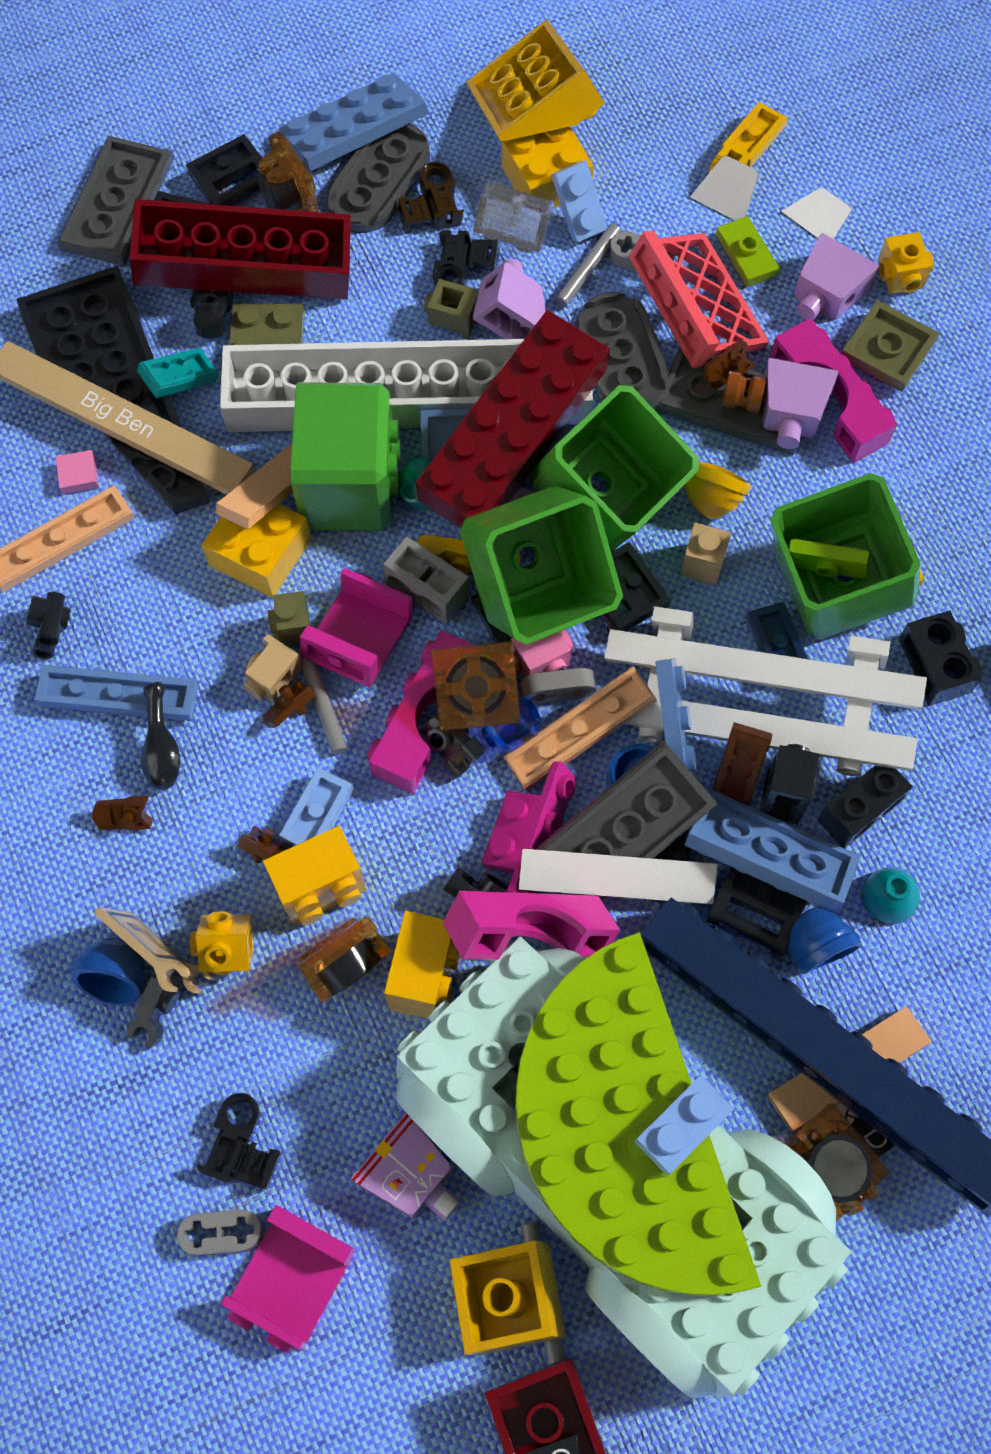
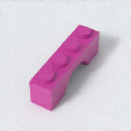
M809 318L775 337L770 358L838 370L831 393L839 403L841 416L832 437L853 463L889 444L897 426L892 412L888 408L883 407L873 395L870 385L866 381L861 380L855 373L848 358L837 351L824 329L819 328Z
M440 630L435 641L429 640L421 655L423 663L417 674L412 672L406 680L403 688L405 696L399 706L394 705L388 713L385 721L387 729L381 739L376 738L369 748L367 760H370L369 765L372 776L414 795L431 763L430 747L423 741L417 730L419 719L430 704L448 696V690H441V683L447 682V677L454 663L465 654L483 652V648Z
M459 891L443 921L462 959L499 960L509 940L515 936L535 938L554 948L571 950L588 958L599 949L613 943L620 931L599 896Z

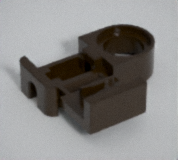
M429 162L422 167L420 175L422 195H419V199L409 200L408 197L398 199V213L405 234L410 233L411 225L429 223L432 219V226L436 229L460 226L462 224L464 209H457L453 198L456 185L451 170L445 164ZM437 175L443 178L444 182L432 184L426 178ZM406 204H408L411 215H409ZM447 215H450L449 220H446Z

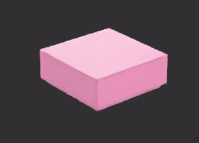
M92 450L55 456L59 488L62 494L99 488L96 460Z

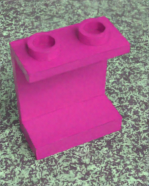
M344 568L341 572V592L318 628L307 625L300 636L301 657L371 688L412 620L413 597L408 596L399 588H390L378 583L364 573H355Z
M275 1205L267 1219L271 1225L231 1297L225 1296L221 1305L231 1310L227 1319L248 1331L252 1329L254 1324L269 1332L266 1338L268 1343L289 1354L292 1347L304 1350L357 1250L282 1207Z

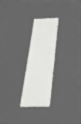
M522 849L519 890L665 901L672 897L678 902L714 904L718 864Z

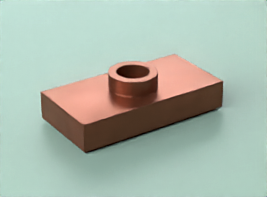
M733 722L712 790L749 806L773 734Z

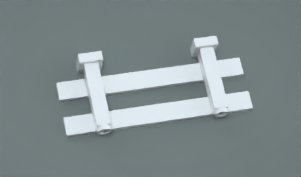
M654 606L651 621L653 635L657 636L610 629L604 656L605 661L651 668L647 686L657 701L625 723L627 725L639 726L638 738L644 742L661 743L662 737H664L655 661L676 658V665L683 666L684 672L687 674L848 699L844 726L681 700L682 706H688L690 711L691 730H685L687 735L728 741L733 722L772 733L769 748L778 749L779 745L799 744L809 748L810 752L819 753L822 757L838 759L836 771L842 775H861L863 763L913 771L918 738L868 730L872 703L922 710L927 677L881 671L886 668L890 641L850 636L846 664L853 666L684 641L683 639L691 640L694 622L693 612Z

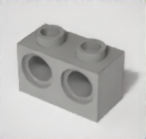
M407 536L383 564L387 586L401 589L408 596L413 597L414 604L446 625L469 598V577Z

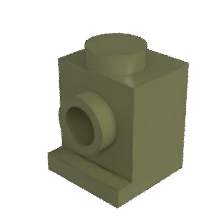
M439 279L434 292L429 291L424 302V312L428 313V324L461 333L462 338L469 340L476 323L473 320V314L479 290Z
M304 591L273 595L274 610H268L269 626L273 637L289 648L301 647L300 636L307 625L311 626Z

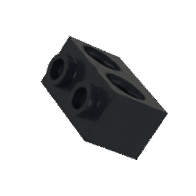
M951 610L906 624L898 640L914 675L927 677L924 697L928 706L972 693L982 679L981 665L978 659L971 655L965 643L966 635L964 628L959 622L955 621ZM928 636L938 638L942 645L933 643ZM944 670L953 671L958 679L948 677Z
M799 744L779 745L766 772L759 811L781 821L797 825L812 800L820 754L810 752L809 748Z
M875 765L824 807L817 821L842 848L846 849L901 804L913 786L897 769Z

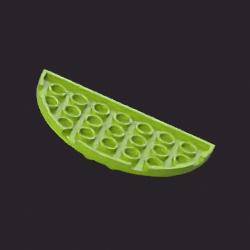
M640 932L619 939L583 960L562 979L540 1009L527 1036L519 1063L515 1113L522 1155L531 1180L547 1209L552 1212L577 1245L601 1264L636 1283L660 1291L700 1296L736 1294L762 1287L710 1135L668 1177L634 1142L692 1082Z

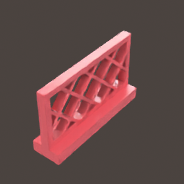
M655 231L642 233L630 253L629 259L692 368L704 366L709 358L717 357L738 340L747 342L745 352L765 349L769 340L705 233L658 238ZM698 246L704 258L687 250V248ZM667 251L678 257L677 262L670 258ZM683 260L699 268V273L681 265ZM707 272L716 277L720 285L703 277L704 273ZM683 279L693 283V289L687 287ZM699 287L715 295V300L713 301L698 293ZM721 299L732 304L736 313L720 305ZM699 306L710 311L709 317L703 315ZM715 315L732 323L731 329L714 321ZM737 327L749 332L752 339L737 333ZM715 334L726 339V343L719 344L720 342Z

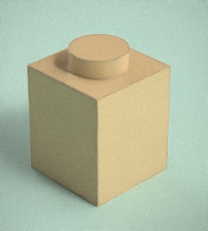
M694 523L680 576L717 585L732 532Z

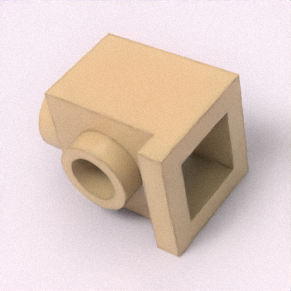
M267 634L263 638L266 648L262 652L255 653L249 660L245 672L247 680L242 686L254 698L261 700L264 697L275 704L282 696L278 690L283 685L289 687L303 669L298 653Z

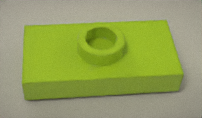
M749 216L717 227L716 237L746 287L778 276L780 267Z
M791 539L789 552L796 568L815 571L816 574L829 578L842 575L867 579L869 570L868 550Z

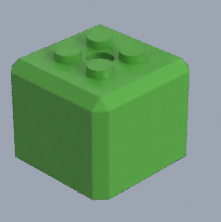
M297 382L291 485L298 513L307 517L309 530L383 531L392 523L393 495L399 496L397 463H400L401 444L400 440H398V420L392 419L390 393L381 383Z
M619 385L530 472V483L537 492L556 485L596 501L610 551H613L634 535L699 471V459L632 386ZM592 476H599L605 480L607 484L606 493L597 492L592 487Z
M869 473L776 507L770 519L774 550L807 635L820 640L913 607L919 591L921 563L883 477ZM791 539L868 550L869 570L867 579L854 578L851 581L843 582L836 577H823L816 574L815 571L796 568L789 552Z
M554 485L466 518L459 531L487 621L513 639L526 645L618 608L623 598L598 504L587 496ZM531 546L535 552L534 560L530 565L521 567L518 563V554L524 547Z

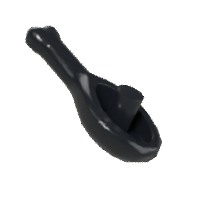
M158 681L146 684L143 688L144 696L147 700L148 731L141 751V765L143 773L151 786L166 791L177 780L180 768V752L176 740L164 724L163 695L165 690L164 684Z

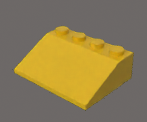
M548 19L466 81L501 142L575 126L581 121L593 117L597 113L598 108L605 104L585 70Z

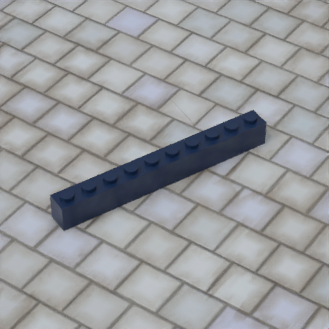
M672 897L666 902L641 933L648 955L799 1072L803 1073L985 1216H991V1139L981 1132L982 1127L977 1121L963 1113L958 1115L944 1104L945 1099L940 1093L929 1086L924 1085L921 1087L908 1077L909 1073L903 1065L894 1059H884L872 1049L873 1045L866 1037L856 1031H851V1033L837 1023V1017L829 1009L819 1004L813 1005L802 996V991L796 984L786 978L780 980L768 971L767 964L759 956L751 952L746 954L735 946L733 938L726 931L719 927L712 928L702 921L699 912L693 906L686 902L679 903Z

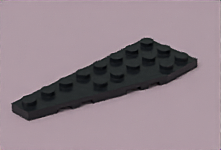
M118 265L16 299L37 356L181 427L169 395L155 398L137 372L140 362L154 359V356ZM102 432L175 515L210 503L203 482Z

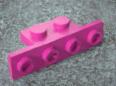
M553 761L541 795L507 791L481 864L488 870L513 874L507 893L537 894L538 892L519 890L522 849L539 850L538 846L563 826L565 811L569 800L575 793L576 776L562 762Z

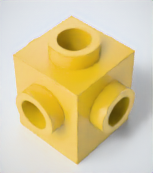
M920 232L885 238L878 258V273L880 279L886 282L889 294L900 292L912 293L924 288L929 273L933 271V257L930 251H926Z
M217 911L209 915H201L197 931H191L190 953L191 956H198L199 972L225 975L233 971H250L254 953L251 914H230L225 911Z

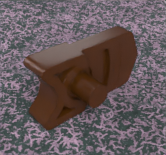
M736 341L704 366V380L711 387L719 389L727 384L729 371L744 374L755 366L754 362L746 358L747 342Z
M300 679L290 687L283 685L278 690L282 698L263 715V723L267 728H275L294 711L299 716L303 715L307 711L305 705L316 694L308 685L305 686Z
M147 795L96 801L91 817L100 830L151 829L153 818L147 815L144 810L149 799Z
M257 826L252 827L249 835L242 834L237 844L239 849L252 855V860L256 863H261L263 859L266 860L289 849L273 839L274 832L271 829L265 828L262 830Z

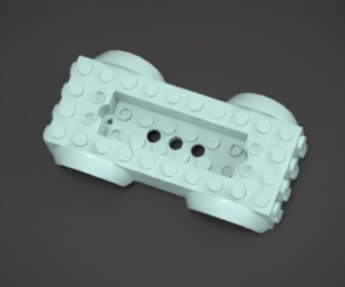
M520 936L512 945L507 944L499 960H489L492 964L482 974L478 971L473 972L461 984L459 990L462 993L451 1004L447 1000L442 1002L429 1016L428 1020L431 1024L420 1034L413 1031L397 1047L400 1054L396 1059V1077L398 1079L396 1100L430 1139L482 1189L493 1197L515 1192L590 1268L585 1290L589 1297L621 1333L680 1391L691 1399L707 1396L718 1399L728 1395L733 1398L737 1393L743 1395L760 1375L755 1369L759 1362L762 1363L768 1357L773 1359L790 1340L785 1331L789 1327H793L797 1322L802 1324L818 1307L819 1302L814 1298L816 1294H820L826 1287L829 1289L834 1287L848 1270L843 1262L852 1251L836 1237V1207L832 1196L820 1176L802 1157L787 1145L769 1135L754 1130L726 1132L718 1125L709 1135L762 1287L736 1294L718 1296L665 1292L636 1283L615 1273L591 1257L571 1239V1235L561 1226L552 1212L547 1209L538 1194L522 1155L515 1113L519 1063L527 1036L535 1018L548 996L562 979L579 963L585 960L586 957L562 948L536 951Z

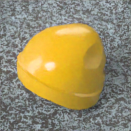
M699 462V471L684 485L691 504L703 516L713 520L720 519L736 510L739 503L744 501V496L748 495L752 485L723 467Z

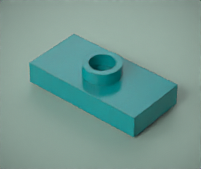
M201 348L139 363L137 372L155 398L216 383L219 373Z

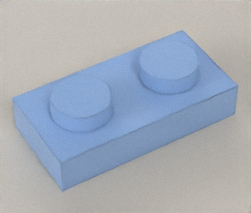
M579 161L551 173L572 241L580 242L605 231L608 227L587 161Z
M317 767L280 832V840L291 846H296L332 829L354 790L353 784Z
M700 1075L634 1142L668 1177L734 1108Z

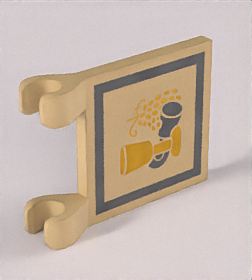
M98 907L93 913L154 967L158 983L165 991H178V988L173 986L170 981L171 974L174 971H178L182 976L185 988L191 993L201 994L203 992L195 984V978L199 973H202L208 980L214 978V973L199 972L198 965H192L133 913Z

